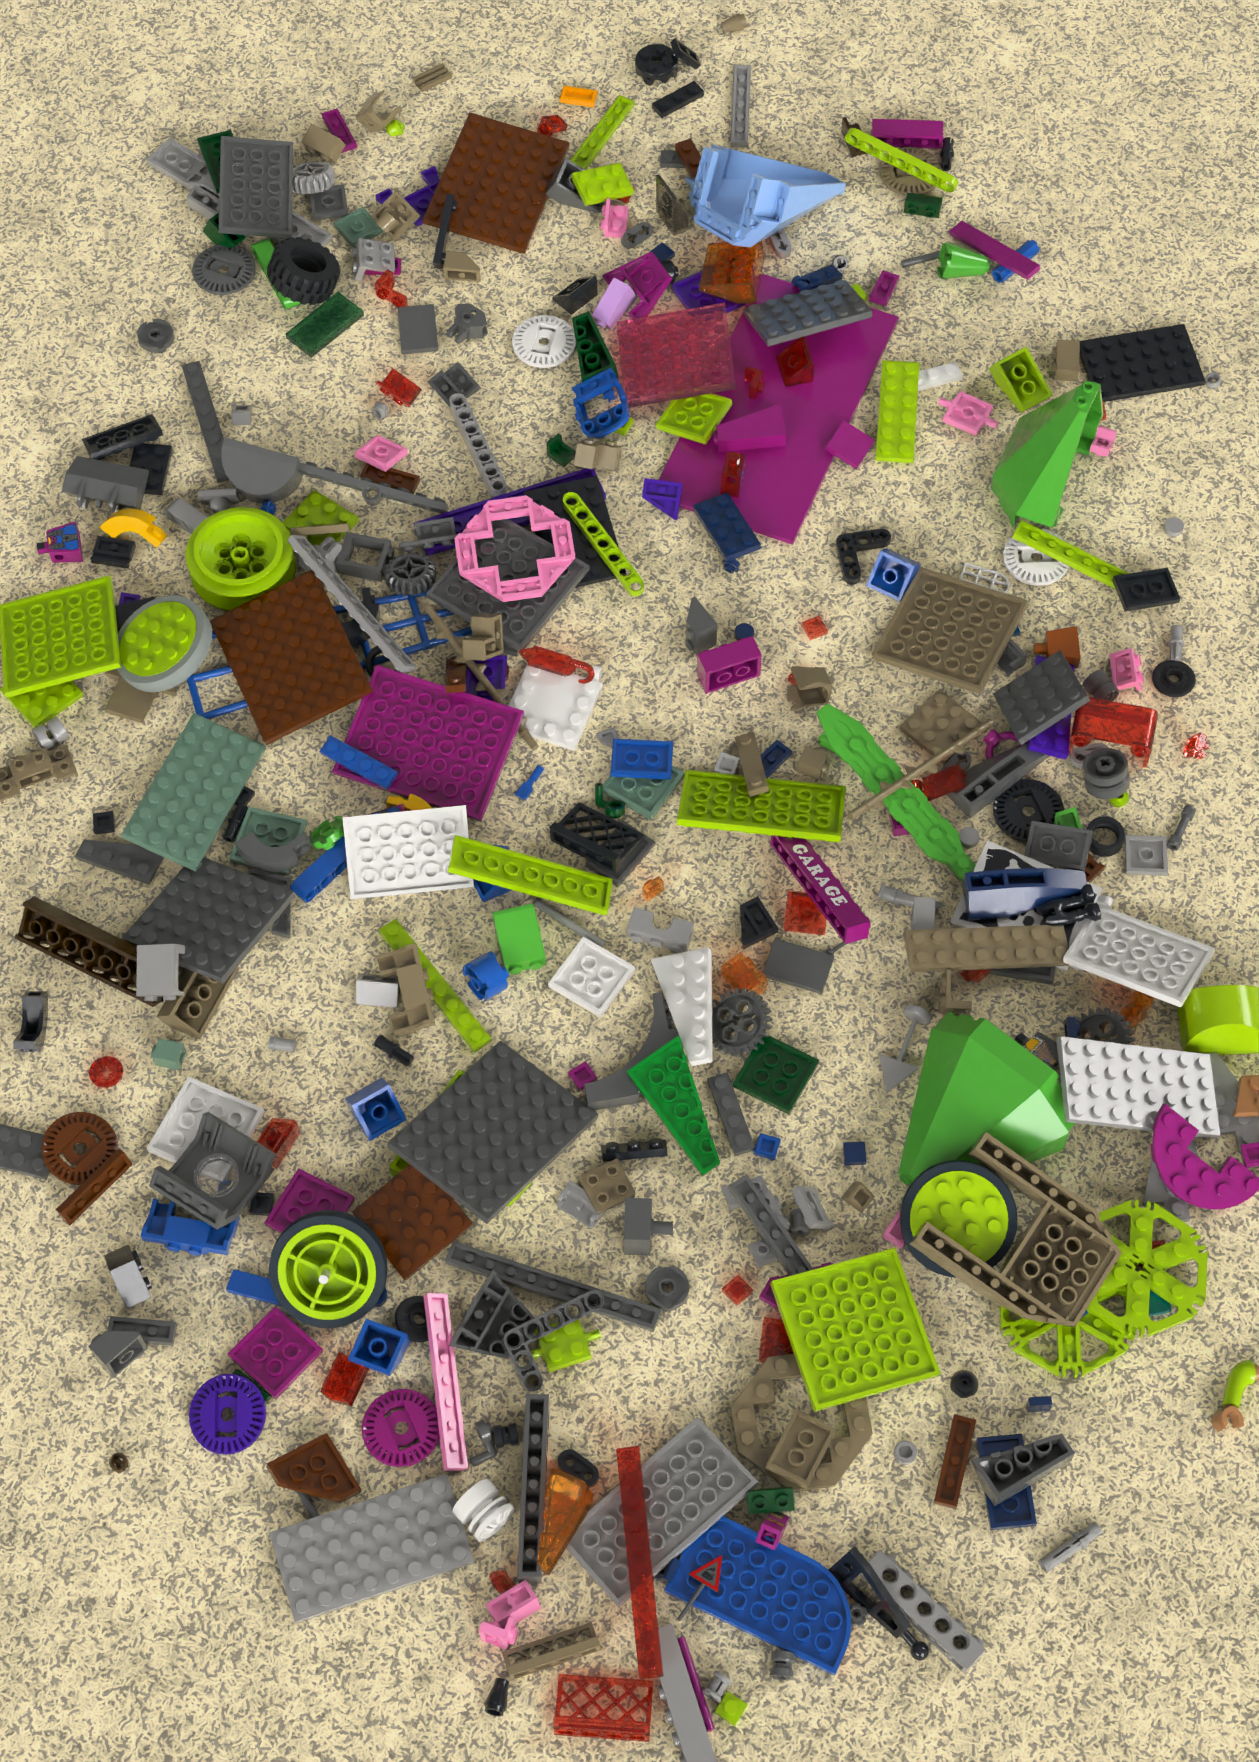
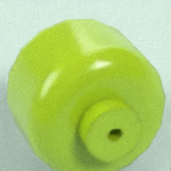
M397 119L393 120L386 127V131L390 136L402 135L403 129H405L404 123Z

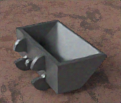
M76 456L65 474L62 492L68 496L77 497V505L85 509L88 507L90 500L97 501V508H101L102 503L109 504L111 513L121 510L122 507L141 510L149 470Z

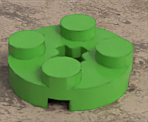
M342 816L333 817L335 821L330 823L326 820L311 833L313 839H310V842L314 848L329 850L334 847L335 842L340 837H344Z

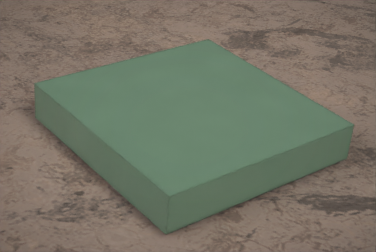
M364 207L333 223L335 229L352 248L356 247L358 238L370 240L383 233V229L379 227Z

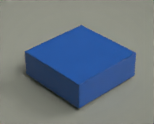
M760 1133L754 1155L775 1160L781 1139Z

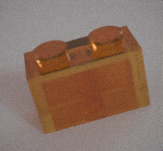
M742 952L721 965V975L734 990L738 988L742 992L743 988H746L749 992L751 990L755 991L757 995H761L767 990L766 976L761 971L758 972L754 967L753 961L748 956L745 957Z

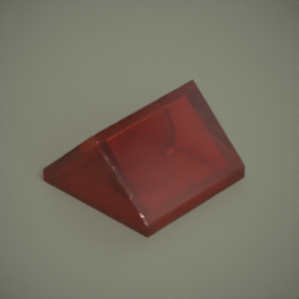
M804 336L798 338L776 356L784 384L787 387L813 382L814 363Z
M788 890L784 931L825 935L827 919L806 892Z
M272 1118L257 1140L259 1144L276 1153L272 1164L273 1167L278 1169L301 1134L298 1123L294 1119Z

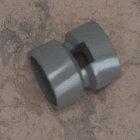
M1103 670L1093 672L1082 684L1088 694L1094 696L1093 700L1099 707H1105L1112 703L1120 693L1113 682H1109L1110 678Z

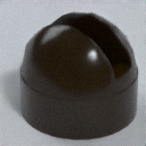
M115 1453L111 1456L109 1465L114 1472H123L128 1467V1459L122 1453ZM117 1457H119L121 1463L119 1467H117L115 1460Z

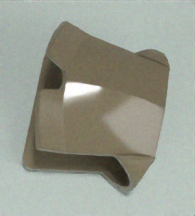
M385 90L371 95L356 115V119L370 132L384 130L392 122L396 114L402 112V108L399 106L393 109L392 112H385L380 116L375 113L373 107Z
M791 667V672L797 683L796 685L788 686L787 701H795V704L790 707L792 710L829 703L832 683L825 668Z

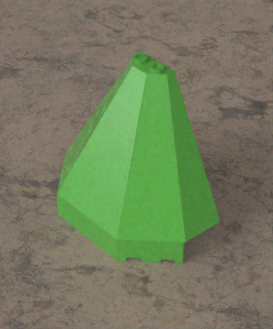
M1086 381L1083 385L1068 391L1019 418L993 473L991 489L997 495L999 503L1005 514L1008 515L1012 527L1015 526L1018 517L1051 528L1057 525L1063 512L1060 502L1075 453L1089 454L1098 425L1104 414L1101 384Z
M948 1012L930 1032L898 1175L900 1180L909 1186L923 1171L945 1161L965 1160L981 1164L969 1156L968 1153L978 1138L985 1132L1030 1163L1064 1150L1069 1135L1068 1131L1075 1123L1065 1122L1062 1088L1057 1081L1059 1076L1056 1071L987 1019L979 1018L974 1020L972 1016L960 1014L957 1017L953 1012Z

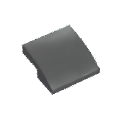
M459 362L455 363L445 373L441 370L428 381V384L449 407V399L453 394L461 393L468 398L481 389L479 384Z

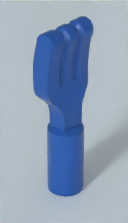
M537 765L529 780L520 786L515 796H519V798L525 801L533 791L532 785L544 771L542 766Z

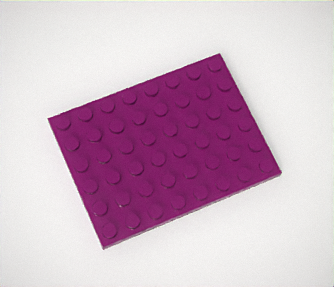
M376 665L369 682L374 692L362 698L344 743L397 771L398 775L387 791L338 763H335L332 773L405 798H409V795L413 794L425 800L430 806L437 808L466 805L467 817L482 822L525 714L524 711L465 692L446 693V688L443 685Z

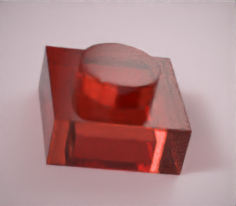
M737 1275L722 1288V1292L737 1307L753 1293V1289Z

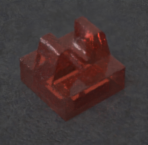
M1201 732L1189 737L1183 755L1188 758H1205L1207 754L1202 750L1209 749L1210 747L1206 742L1207 736Z

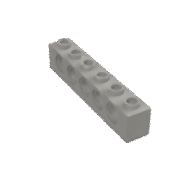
M879 1550L869 1563L907 1621L965 1675L984 1655L986 1649L983 1647V1641L976 1635L971 1636L965 1630V1624L958 1618L954 1620L948 1614L949 1610L939 1601L936 1603L930 1597L931 1593L923 1585L918 1586L913 1581V1576L906 1569L901 1570L895 1564L896 1560L889 1553L886 1552L884 1554ZM861 1572L860 1576L868 1583V1581ZM884 1573H891L894 1575L895 1580L887 1582L882 1575ZM908 1589L911 1591L912 1597L904 1598L901 1596L900 1591ZM924 1605L929 1608L930 1613L922 1615L917 1608ZM943 1622L948 1630L940 1632L936 1629L935 1624ZM953 1640H963L965 1647L962 1649L956 1648Z

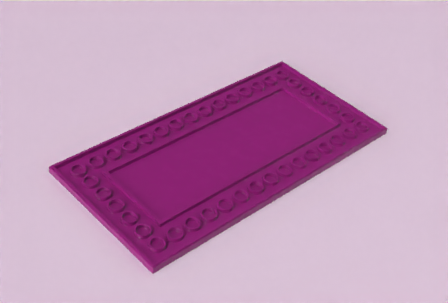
M762 274L745 308L752 304L765 303L770 299L783 298L788 294L800 293L799 287L796 288L790 282ZM870 308L873 316L871 318L767 346L742 313L703 391L732 400V406L720 424L781 404L786 429V446L718 452V446L714 445L713 435L707 444L680 437L658 480L683 483L680 507L693 512V505L728 492L753 532L793 545L835 457L825 450V447L843 420L849 424L851 423L899 321V317ZM739 455H740V462H739V464L737 465V460L739 459ZM744 470V471H745V473H744V475H743V476H744V479L741 480V479H742L741 473H742V471Z

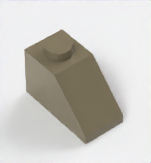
M446 252L443 267L446 280L481 282L480 268L465 252Z

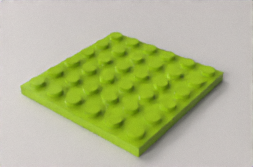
M110 575L0 604L4 694L7 698L121 668L113 581Z
M896 1248L773 1280L770 1283L814 1412L934 1378L941 1374Z

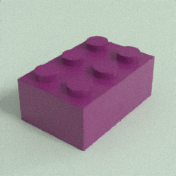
M753 636L741 638L730 644H722L717 648L704 650L697 654V677L705 694L761 675L762 654Z

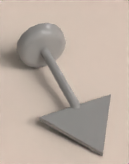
M905 1005L903 1014L912 1023L897 1060L879 1054L886 1093L919 1069L917 1066L902 1062L916 1024H929L933 1017L930 1012L921 1007Z

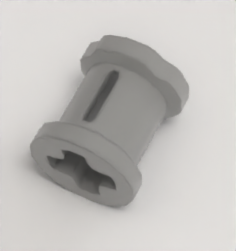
M801 1209L791 1210L790 1216L793 1218V1227L790 1229V1233L795 1236L810 1234V1228L803 1220L804 1215Z
M715 1671L713 1673L714 1678L702 1692L711 1700L720 1703L722 1694L733 1682L721 1672Z

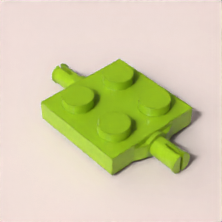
M578 1319L539 1338L538 1348L530 1352L534 1359L539 1357L543 1359L550 1373L592 1359L588 1348L589 1341L601 1338L599 1329L586 1333Z

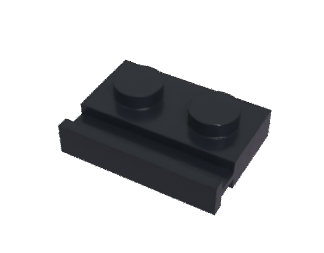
M98 536L93 549V555L90 558L91 562L129 569V563L136 548L135 541Z

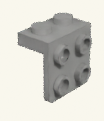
M358 238L356 247H353L351 252V258H354L352 272H354L355 280L362 281L366 269L394 273L395 257L394 245L392 243Z

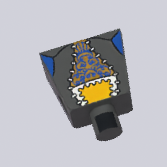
M1020 1032L1014 1040L1052 1069L1059 1064L1057 1042L1044 1034L1037 1032L1029 1039Z

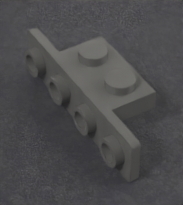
M453 517L415 523L417 541L399 543L400 550L404 549V552H411L416 550L415 547L423 546V549H430L435 547L434 544L442 543V546L453 545L454 538L458 535L455 532Z

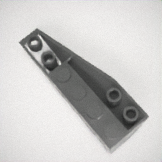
M1027 741L1022 745L1020 744L972 766L944 788L943 792L971 818L1047 759L1049 755L1027 750Z

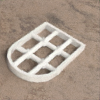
M965 562L959 579L1007 594L1010 583L1004 574ZM968 566L978 569V573L965 571V568ZM981 571L994 574L993 579L982 576ZM963 574L974 576L975 581L964 580L962 576ZM997 575L1002 577L1006 583L996 579ZM978 579L990 581V587L979 584L977 582ZM994 583L1007 586L1006 591L995 589L993 587Z

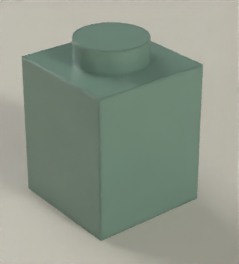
M159 1038L157 1045L153 1046L151 1057H153L156 1066L179 1071L186 1055L183 1043Z

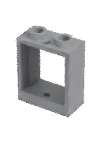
M914 897L911 930L935 929V898Z

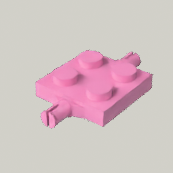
M962 391L952 401L942 397L938 401L939 405L948 408L943 417V422L974 436H977L985 425L994 429L998 426V421L989 418L994 405Z

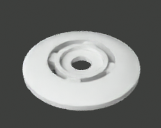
M539 315L523 321L515 329L512 337V347L516 356L522 362L534 367L548 368L565 362L573 354L576 347V339L573 328L563 319L551 315ZM547 338L550 342L547 345H541L539 340Z
M1041 529V530H1043V531H1045V532H1047V533H1049V534H1051V535H1053V536H1055V537H1057V538L1063 540V539H1062L1060 536H1058L1056 533H1054V532H1052V531H1049V530H1046V529ZM1012 536L1005 544L1003 551L1004 565L1014 578L1023 583L1036 586L1052 584L1061 579L1069 569L1068 565L1058 560L1052 562V557L1012 538ZM1019 551L1022 552V554H1021V562H1022V563L1019 562V558H1018V553H1019ZM1034 553H1039L1042 555L1043 559L1040 561H1034L1031 558V555Z

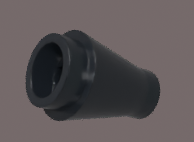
M503 1678L495 1679V1683L484 1702L486 1713L501 1717L507 1711L508 1680Z

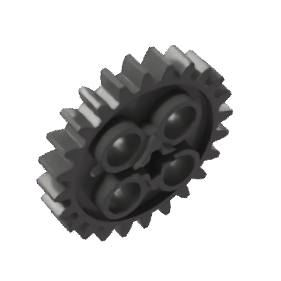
M735 988L734 993L727 990V997L720 994L721 1001L714 1000L716 1007H712V1043L715 1044L714 1047L719 1050L721 1049V1052L725 1054L729 1053L731 1056L737 1053L740 1057L743 1055V1051L750 1054V1048L758 1050L757 1043L764 1044L762 1037H769L765 1032L766 1029H772L767 1024V1022L773 1020V1018L767 1016L772 1012L769 1008H766L768 1002L763 1000L761 995H757L755 991L751 990L749 992L746 988H743L742 992L740 989ZM748 1005L747 1011L743 1012V1008ZM729 1013V1017L724 1020L725 1015ZM754 1024L753 1029L748 1032L750 1025ZM735 1032L734 1037L730 1039V1034Z
M1097 1007L1096 1013L1092 1009H1088V1016L1081 1013L1082 1020L1076 1019V1023L1080 1025V1035L1077 1036L1079 1039H1085V1034L1091 1031V1037L1088 1040L1101 1041L1102 1038L1104 1042L1128 1045L1136 1041L1135 1038L1129 1036L1134 1033V1030L1127 1029L1131 1023L1124 1021L1125 1016H1118L1119 1012L1115 1010L1111 1012V1009L1105 1007L1104 1011ZM1107 1024H1110V1025H1111L1110 1031L1107 1032V1033H1105V1032H1104L1105 1026H1106Z

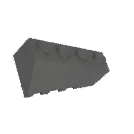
M1058 1434L1034 1441L1031 1444L1016 1446L1007 1451H999L986 1457L974 1458L971 1461L983 1490L995 1507L1072 1461L1075 1452L1063 1434Z

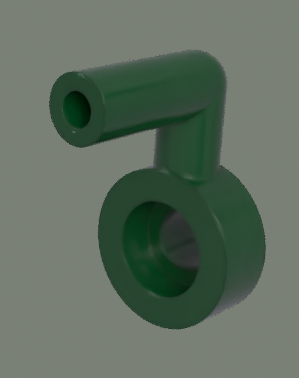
M596 783L595 805L605 809V814L610 818H620L624 815L625 803L619 800H603V784Z

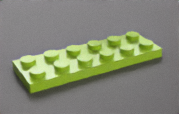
M882 360L876 461L913 463L920 362Z

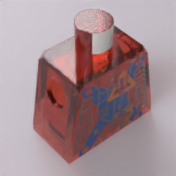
M737 452L726 453L722 470L720 495L728 492L730 496L739 498L746 471L745 454ZM733 477L735 482H729V478Z

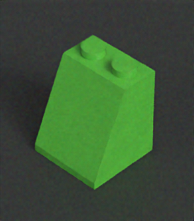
M533 903L492 912L494 930L503 966L508 973L519 974L522 970H537L546 965L545 952Z

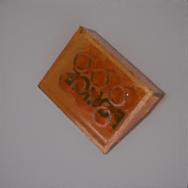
M762 241L752 247L735 246L728 242L708 243L699 291L735 303H756L765 260Z

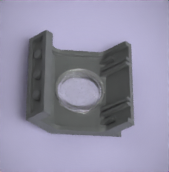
M206 1112L202 1115L196 1137L171 1169L166 1170L162 1166L154 1168L149 1186L218 1230L236 1220L275 1170L272 1168L276 1153L210 1112Z

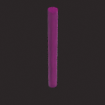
M685 1637L677 1638L707 1732L712 1731L715 1727Z

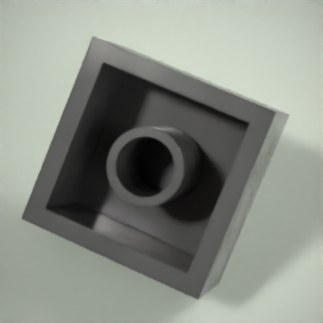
M625 1198L624 1255L650 1256L651 1236L653 1234L673 1235V1221H654L652 1219V1199Z

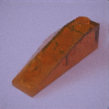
M556 1468L551 1469L546 1487L545 1497H549L548 1511H543L546 1530L540 1536L537 1561L545 1575L551 1574L586 1517L589 1505L593 1501V1493L585 1481Z

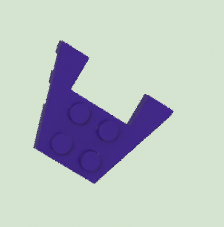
M435 166L421 172V178L428 186L404 197L420 215L413 223L417 226L423 224L424 215L440 181ZM388 188L376 194V201L383 204L393 192Z

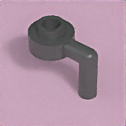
M483 1419L474 1423L486 1451L470 1458L473 1467L497 1455L491 1437L494 1435L493 1428L489 1422L485 1423Z

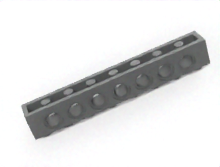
M526 1394L517 1572L519 1583L526 1579L528 1583L542 1584L550 1410L549 1394Z

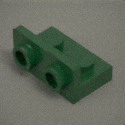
M907 193L903 213L939 218L943 198Z
M793 1488L748 1490L746 1495L748 1514L795 1511Z

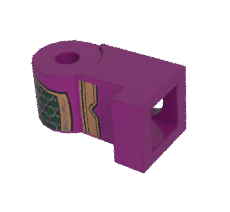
M771 1512L767 1519L763 1521L755 1542L775 1551L790 1517L781 1512ZM764 1536H769L775 1541H769Z

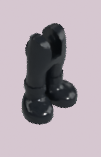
M1090 884L1082 886L1079 896L1074 895L1070 898L1055 899L1036 908L1038 915L1056 913V915L1044 918L1041 921L1042 925L1063 926L1083 921L1084 918L1092 921L1101 920V911L1099 905L1094 903V892ZM1079 906H1087L1083 909L1080 908L1074 911L1064 912L1065 910L1078 908Z

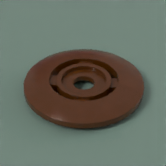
M73 1112L58 1118L49 1126L42 1141V1157L47 1169L57 1179L73 1185H81L119 1149L118 1139L111 1125L103 1118L88 1112ZM84 1130L90 1131L94 1135H96L100 1143H97L95 1138L89 1133L84 1132ZM84 1143L87 1150L84 1154H76L73 1150L74 1145ZM60 1154H63V1156H64V1158L66 1159V1161L69 1162L70 1164L76 1166V1167H75V1168L70 1167L66 1162H64V1161L60 1158Z

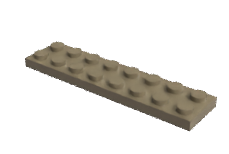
M1064 925L905 930L903 933L910 972L946 971V969L953 971L1069 966V964L1063 962V957L1069 949Z

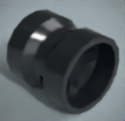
M516 1422L509 1423L508 1426L493 1425L496 1448H502L507 1444L511 1446L519 1445Z

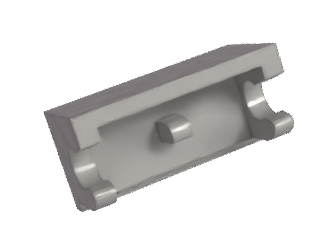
M571 1180L558 1197L557 1207L590 1229L595 1227L605 1213H597L585 1190Z

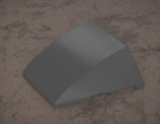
M493 1269L469 1305L452 1336L449 1346L509 1360L501 1342L503 1334L535 1317L522 1302L518 1301L510 1291L511 1289L497 1276L498 1274ZM535 1324L528 1325L527 1333L532 1336L537 1326ZM509 1334L507 1343L510 1346H516L518 1337L515 1334ZM521 1354L518 1355L516 1362L519 1360Z

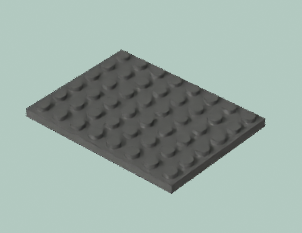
M500 1041L388 1142L387 1147L488 1224L598 1119L599 1114L592 1108H588V1105Z

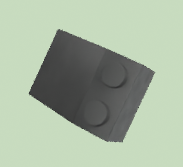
M565 158L558 166L546 195L560 204L600 213L604 202L585 206L571 178L572 173L585 169Z

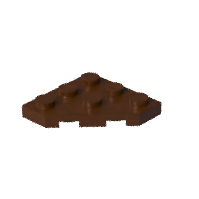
M327 1433L267 1463L266 1466L279 1487L342 1503L361 1492L359 1484Z

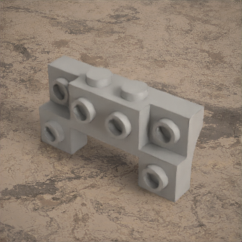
M762 1175L752 1178L751 1181L788 1232L791 1227L787 1216H783L780 1211L781 1203L778 1197H774L771 1190H768ZM729 1185L722 1187L721 1193L726 1197L729 1203V1210L732 1211L741 1206L728 1189ZM760 1234L761 1240L748 1245V1250L755 1259L756 1268L778 1261Z

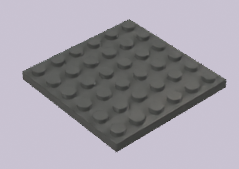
M509 519L491 521L493 537L474 540L478 568L498 565L500 582L539 576L536 560L555 557L553 544ZM575 557L573 562L542 597L502 602L460 576L458 560L456 558L426 594L428 599L471 623L472 616L480 613L502 614L503 642L522 653L590 568L588 564Z
M203 858L196 872L183 867L124 934L122 939L135 946L154 944L185 945V954H179V966L224 983L292 902L295 894L292 890Z

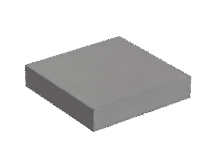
M1125 835V871L1127 875L1167 876L1166 837Z

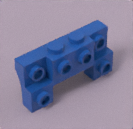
M153 1198L149 1215L141 1232L143 1241L164 1244L165 1248L169 1251L179 1252L183 1250L195 1256H200L201 1254L208 1255V1252L228 1255L232 1238H235L240 1217L217 1230L204 1221L174 1216L176 1211L175 1202L170 1201V1204L159 1203L158 1199Z

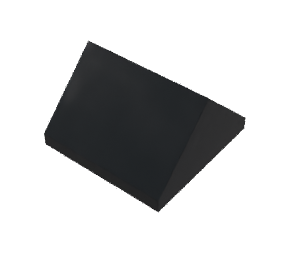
M596 276L578 278L552 299L572 315L598 295Z

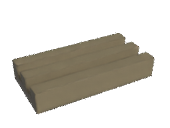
M442 63L414 76L413 81L424 92L451 79L452 74L448 72V69Z

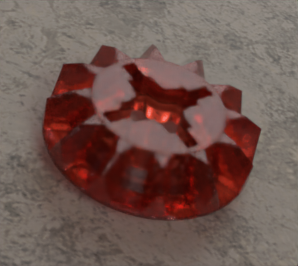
M104 1056L93 1062L89 1070V1077L98 1088L104 1087L108 1089L113 1085L116 1086L119 1080H122L123 1066L118 1059ZM106 1066L112 1072L108 1075L107 1079L102 1074L105 1073Z

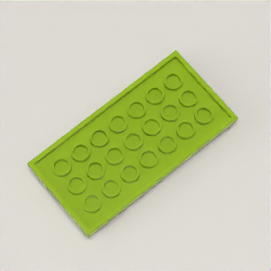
M685 770L677 825L765 834L768 836L775 835L788 838L841 842L846 786L766 778L769 791L750 797L745 777L742 775Z

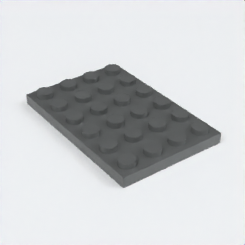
M221 136L218 233L290 238L292 236L293 142Z
M838 280L833 284L820 285L815 289L803 290L797 294H788L783 298L770 299L765 303L752 304L747 308H743L744 316L767 346L873 317L872 310L846 280Z

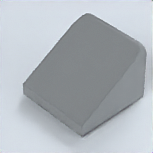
M234 405L231 412L232 424L250 425L252 406Z

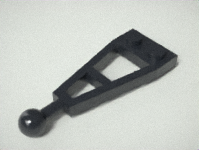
M854 1546L829 1571L837 1579L842 1589L862 1607H865L867 1612L896 1639L899 1636L904 1639L910 1646L911 1656L915 1660L922 1661L926 1659L929 1655L927 1644L917 1641L908 1631L911 1625L871 1564ZM861 1572L880 1599V1602L877 1604L851 1582ZM884 1607L886 1608L892 1619L882 1610Z

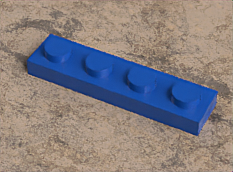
M331 735L319 751L321 755L387 791L398 775L397 771Z

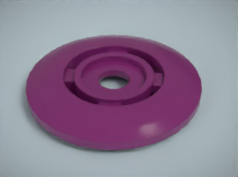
M396 1389L382 1394L371 1403L363 1417L362 1437L367 1450L376 1460L388 1466L408 1467L418 1464L434 1451L440 1439L437 1408L429 1398L414 1390ZM404 1408V1410L395 1411L391 1413L388 1417H385L387 1413L394 1409ZM397 1423H407L409 1426L408 1431L402 1435L395 1432ZM416 1440H419L417 1444L412 1445L404 1450H399V1447L409 1446Z

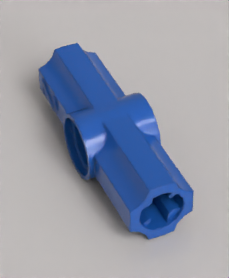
M1027 240L1016 252L1031 260L1039 253L1040 248L1034 240ZM999 264L992 270L991 275L998 283H1004L1014 272Z

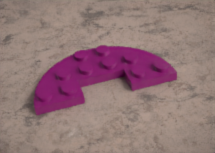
M1162 1104L1152 1127L1154 1132L1151 1154L1159 1172L1158 1175L1170 1192L1180 1200L1196 1207L1225 1209L1241 1204L1259 1190V1177L1232 1156L1227 1157L1217 1172L1187 1149L1199 1130L1167 1104Z

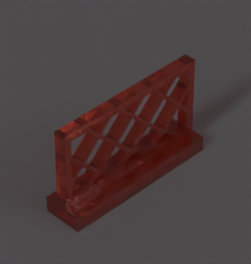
M559 1674L554 1735L649 1742L653 1681ZM563 1681L574 1682L578 1689L568 1695L563 1690ZM591 1683L598 1684L602 1689L593 1698L585 1690ZM614 1685H619L626 1691L617 1699L609 1692ZM638 1687H647L648 1695L641 1701L632 1693ZM582 1691L589 1701L579 1708L572 1699ZM606 1694L613 1703L603 1710L596 1700ZM629 1695L636 1702V1705L627 1712L620 1702ZM568 1702L576 1710L571 1716H560L561 1708ZM591 1704L600 1712L594 1718H588L583 1713ZM615 1706L624 1714L618 1720H613L607 1715ZM638 1708H641L646 1714V1722L635 1721L631 1714Z

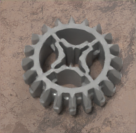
M311 161L293 166L292 192L302 193L303 195L317 194L318 192L328 190L335 183L333 167L328 163Z

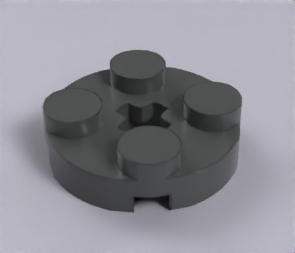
M152 319L153 322L147 324L146 321L141 324L137 330L139 346L144 350L164 353L174 342V331L169 322L163 319Z
M675 1266L655 1268L646 1279L645 1293L647 1299L654 1307L669 1312L685 1303L689 1295V1283L686 1274ZM663 1284H672L671 1292L663 1291Z

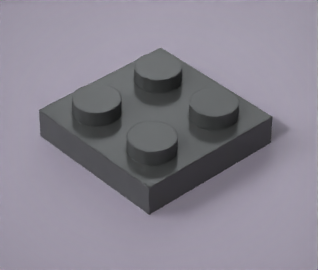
M344 184L332 186L328 190L318 192L317 194H310L313 221L348 215Z

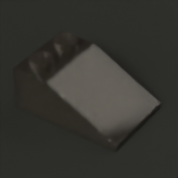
M660 174L656 175V213L673 236L692 229V221L694 220L692 212L687 210L682 198L676 195Z

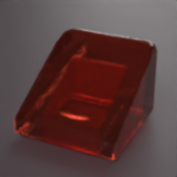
M504 1570L489 1574L490 1582L500 1595L516 1586Z

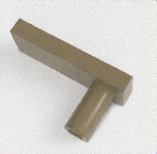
M349 523L290 528L291 535L304 536L306 539L307 535L350 531Z

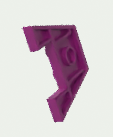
M652 251L602 275L608 285H610L613 278L622 282L627 279L642 301L629 312V315L639 327L642 326L672 280V277Z

